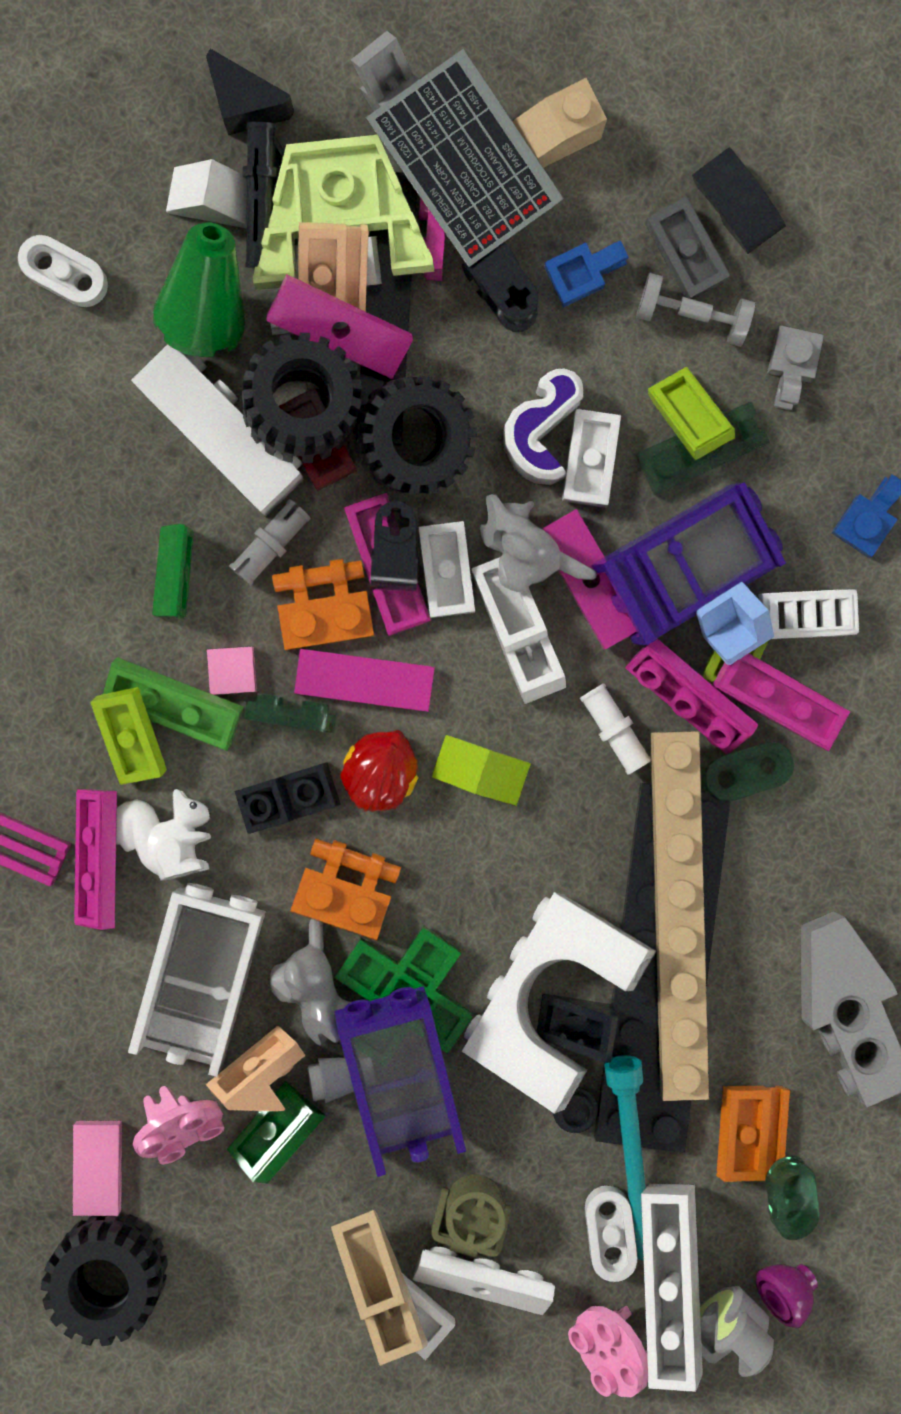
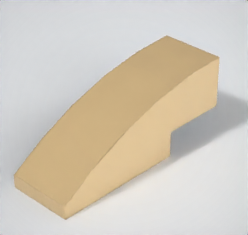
M372 1210L332 1226L333 1236L361 1320L365 1319L379 1365L381 1366L424 1349L428 1345L403 1274L376 1211Z

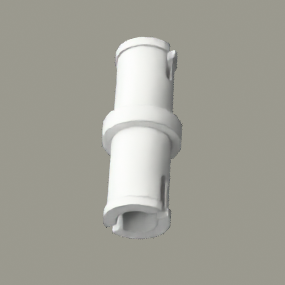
M604 683L580 698L602 731L598 734L601 740L609 742L626 769L627 775L651 761V757L648 756L630 727L633 724L629 716L624 718Z

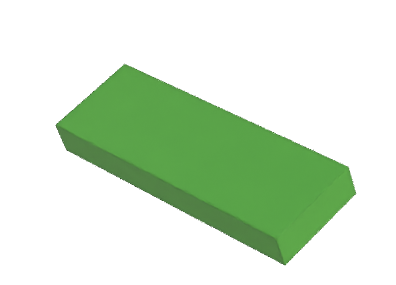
M118 657L111 663L103 694L138 687L151 722L228 751L234 739L243 706Z

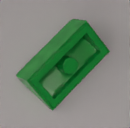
M174 524L160 528L152 612L154 616L179 619L186 617L194 532L185 524Z
M286 1081L275 1093L285 1110L259 1111L227 1148V1151L252 1182L269 1183L326 1117L324 1113Z

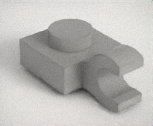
M785 326L777 328L767 374L780 376L774 407L791 411L793 404H798L802 389L801 381L811 383L815 379L824 335Z

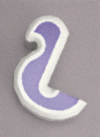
M555 369L543 376L539 381L536 394L544 399L523 402L512 411L504 427L503 442L507 457L517 472L525 479L536 484L552 485L563 480L567 474L558 461L539 442L573 412L583 399V384L580 377L575 372L567 369Z

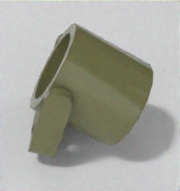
M474 1174L461 1177L451 1186L450 1190L442 1187L431 1226V1235L435 1241L450 1245L449 1249L453 1252L475 1258L477 1253L490 1257L498 1256L503 1247L512 1206L504 1204L501 1190L493 1180L483 1175ZM445 1204L448 1233L439 1231Z

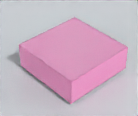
M254 647L207 650L210 694L257 692Z

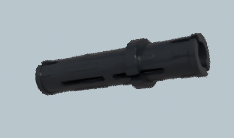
M268 122L246 123V128L248 129L247 166H243L242 176L247 178L245 267L255 268V266L258 267L263 249L261 243L265 228H268L274 206L272 199L275 192V180L279 176V168L275 167V131L277 130V125Z

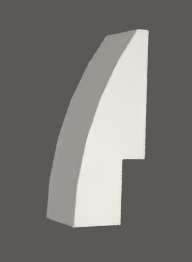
M499 557L471 570L523 702L527 704L566 688V680L529 587L524 592H516L502 586L498 576Z

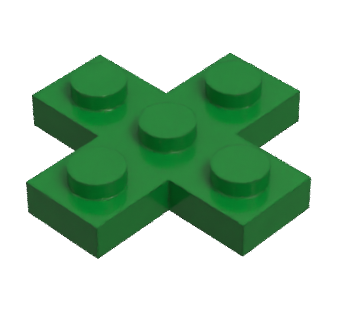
M424 925L399 962L361 937L335 975L336 979L368 1001L389 996L393 991L400 988L411 987L415 989L424 986L441 1050L447 1054L473 1018L471 1011L437 989L460 956L461 950ZM418 1019L353 1038L358 1049L385 1066L409 1029L424 1039L425 1036L421 1020Z

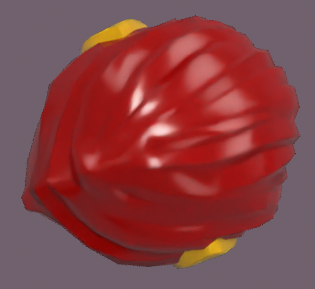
M400 730L366 734L349 748L343 761V770L340 774V779L345 786V790L348 791L351 801L355 803L357 808L365 812L396 809L405 797L411 795L419 778L417 776L418 761L409 741Z

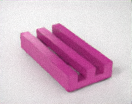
M0 812L1 826L58 850L55 857L0 833V845L45 864L50 869L48 872L43 871L0 852V865L47 886L54 885L71 843Z

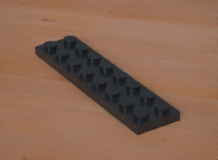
M640 782L621 930L656 952L633 991H624L614 984L611 1005L618 1015L612 1058L617 1056H634L642 1062L643 1083L640 1085L639 1092L636 1093L641 1147L685 1153L692 1100L663 1101L660 1096L652 784ZM701 790L707 987L732 795ZM603 1063L594 1139L595 1142L623 1145L618 1098L612 1092V1088L606 1083L605 1063Z

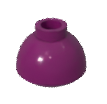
M775 1264L763 1268L756 1274L757 1291L770 1313L785 1326L800 1328L811 1314L814 1303L813 1291L818 1288V1282L811 1270L803 1264H799L795 1268L785 1264Z

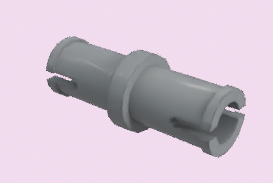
M289 499L286 505L264 529L259 527L254 532L256 538L229 567L241 579L243 578L248 585L252 586L254 580L276 556L281 558L287 552L284 547L311 520L310 516L301 507L297 508L296 503Z

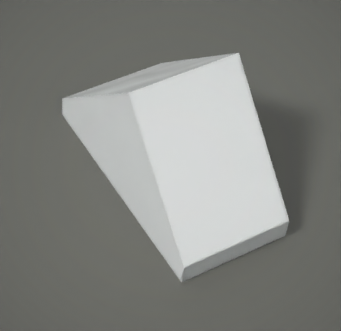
M213 159L174 167L166 212L247 228V178Z

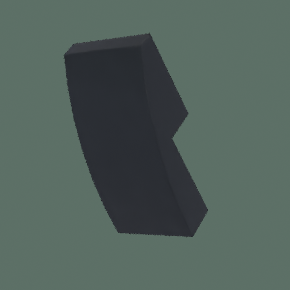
M730 147L692 174L697 188L720 214L723 225L747 254L786 227L783 218L769 197Z
M328 762L234 791L248 834L341 805Z

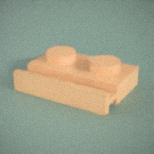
M299 222L298 280L366 312L368 226L366 224H360V227L346 226V224Z

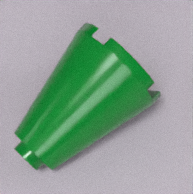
M212 222L200 223L189 229L158 295L153 310V324L156 329L158 326L164 334V341L170 347L186 355L204 358L213 357L216 350L229 347V352L236 348L241 341L246 322L235 239L226 228Z

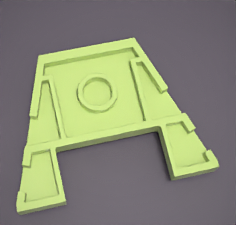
M378 135L286 144L272 199L274 206L268 228H265L261 243L263 249L258 267L255 266L253 274V284L257 290L280 288L286 274L297 279L294 240L298 239L299 222L346 224V226L360 227V224H366L369 231L388 229L393 276L435 272L432 255L424 242L413 212L409 208L401 185Z

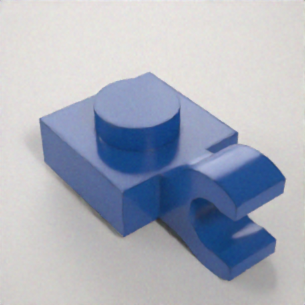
M621 241L613 243L594 254H591L587 243H584L546 261L544 267L564 308L604 289L605 282L601 275L608 274L627 265L625 260L629 257Z
M893 474L889 478L884 477L870 500L861 494L857 495L832 531V534L866 557H872L898 520L887 513V510L901 495V480Z

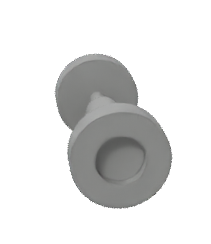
M649 273L636 318L650 321L656 304L678 310L677 315L705 323L712 319L730 324L727 343L739 347L743 345L753 318L755 302L741 298L734 316L713 310V305L686 297H682L681 301L659 295L663 276Z

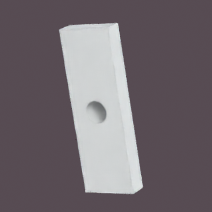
M432 1247L430 1251L423 1250L414 1271L413 1281L543 1315L553 1302L555 1286L552 1283L543 1281L544 1278L539 1273L521 1270L515 1274L500 1270V1265L492 1260L475 1259L474 1262L459 1259L456 1258L457 1254L444 1247Z

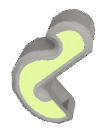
M740 1286L724 1287L701 1303L702 1357L709 1363H717L733 1350L739 1356V1374L742 1377L755 1376L762 1372L769 1364L774 1351V1339L768 1334L769 1316Z

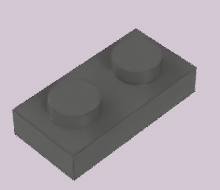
M687 196L646 219L645 226L684 297L695 299L729 279L730 274Z

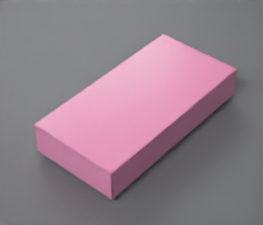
M76 1121L73 1125V1216H118L121 1212L122 1121Z

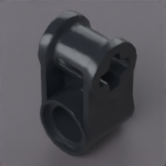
M505 242L470 267H468L466 262L462 264V270L468 281L474 280L479 287L476 291L477 294L486 301L497 319L507 330L523 332L531 328L538 315V292ZM515 300L518 304L526 302V309L521 310L517 305L510 308V301Z
M388 502L381 506L376 513L374 548H372L370 590H417V521L412 508L404 502ZM391 512H399L401 520L409 522V527L401 528L400 535L398 536L391 535L390 527L382 526L383 520H390Z

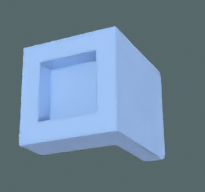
M743 582L718 596L696 612L703 638L728 665L733 664L774 637L769 610Z

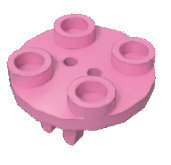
M162 1086L159 1089L161 1096L159 1104L151 1096H146L143 1099L148 1124L143 1126L135 1135L133 1146L135 1152L140 1157H157L162 1165L175 1162L186 1153L184 1148L199 1140L207 1141L213 1139L224 1131L225 1127L221 1120L223 1113L216 1101L200 1100L190 1102L185 1096H180L177 1100L170 1088Z
M591 1306L577 1317L576 1324L568 1332L571 1345L580 1353L584 1364L591 1372V1382L594 1388L605 1397H609L612 1393L620 1397H633L642 1391L648 1383L647 1350H644L641 1340L625 1321L632 1315L628 1306L621 1308L619 1311L617 1309L612 1311L603 1306Z

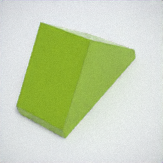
M445 735L432 777L471 793L517 806L531 763Z

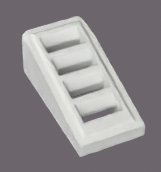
M855 589L758 594L759 601L769 610L774 632L772 639L857 635L859 632L858 596ZM819 601L821 627H817L816 602ZM797 602H801L802 628H798ZM778 603H784L785 629H779Z

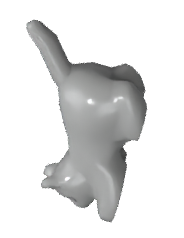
M491 494L486 497L488 521L480 525V533L483 543L487 547L502 553L498 568V576L502 586L512 591L524 592L530 585L545 581L557 570L563 571L577 579L593 580L597 576L595 570L561 552L554 539L528 519L529 512L534 506L533 501L525 504L502 503L497 495Z
M311 919L309 922V944L294 952L285 962L277 964L272 968L269 980L272 993L281 1002L296 1003L300 1006L303 1028L316 1044H323L326 1038L336 1043L340 1040L334 1011L343 1009L351 1002L343 1000L335 990L331 966L323 953V923Z

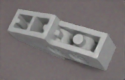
M833 911L801 925L802 1020L812 1030L825 1026V1028L819 1030V1034L828 1053L831 1056L837 1054L843 1069L837 1071L842 1088L848 1097L855 1096L866 1107L901 1093V1047L881 1002L898 994L895 986L844 916ZM845 1000H853L854 1009L851 1015L845 1019H838V1006ZM871 1042L870 1054L863 1060H855L857 1047L861 1043Z

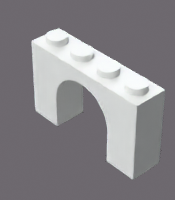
M554 892L551 898L545 897L538 905L533 915V920L537 923L528 938L525 936L521 937L513 948L510 959L514 962L506 976L500 975L491 986L487 995L491 1002L483 1016L478 1014L469 1024L464 1035L468 1042L462 1052L555 1114L565 1110L587 1069L548 1045L534 1030L528 1013V997L533 982L548 966L556 962L571 960L588 967L624 991H633L656 951L572 899Z

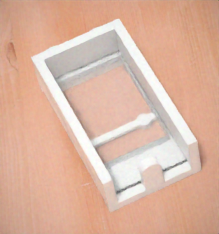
M187 883L186 889L179 887L172 892L128 1053L137 1055L143 1047L167 1053L166 1061L173 1064L183 1065L187 1059L209 1064L208 1075L217 1077L224 1065L266 911L257 909L258 902L251 898L231 895L230 901L213 897L214 890L210 887Z

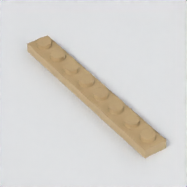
M699 732L651 733L660 1096L663 1101L709 1100Z

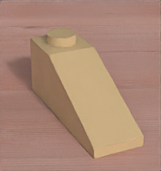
M584 78L544 98L512 122L544 168L600 140L607 118L587 78Z

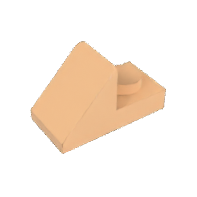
M276 1026L221 1071L217 1077L210 1080L206 1086L227 1110L284 1111V1106L270 1085L278 1078L289 1073L293 1066L306 1055L295 1040L279 1026Z

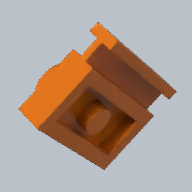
M723 1086L716 1173L718 1178L724 1182L765 1181L766 1178L784 1180L789 1089L783 1086Z

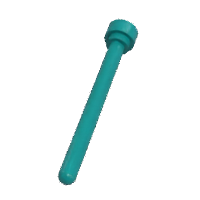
M634 1056L613 1057L610 1063H605L606 1083L612 1088V1092L618 1098L637 1258L640 1261H644L641 1193L646 1189L636 1102V1093L639 1092L640 1085L643 1083L642 1062Z

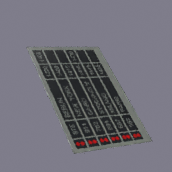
M464 49L366 117L468 267L564 199Z

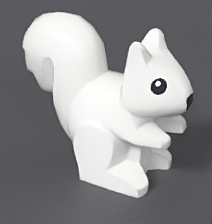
M178 789L173 791L174 819L160 823L154 808L147 802L138 799L126 801L116 809V844L121 845L126 852L136 849L143 865L158 875L161 881L209 870V864L206 861L197 859L195 845L211 839L210 833L195 831V828L208 822L211 815L210 810L203 803L188 798L183 791Z

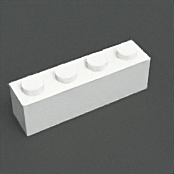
M167 344L131 381L266 517L304 480L301 473L297 470L302 465L301 461L296 456H293V462L290 463L282 461L283 453L276 451L274 456L265 452V443L261 441L256 444L251 437V427H246L243 414L233 405L238 400L236 395L220 379L213 385L201 373L206 368V365L197 356L186 355Z
M649 1184L641 1193L649 1389L696 1392L703 1375L695 1185Z

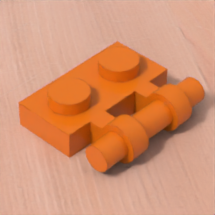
M343 559L331 560L328 566L304 569V566L300 565L289 567V572L272 575L275 592L293 590L295 603L277 605L284 649L286 651L374 636L367 591L349 594L347 582L348 580L365 578L362 560L344 563ZM333 583L335 596L309 600L307 587Z
M316 838L310 855L327 861L324 871L320 873L305 868L290 912L377 941L391 896L374 890L378 878L396 884L401 867L385 862L384 856L372 853L370 857L346 849V843L334 840L332 844ZM340 866L364 873L365 877L362 886L336 878Z

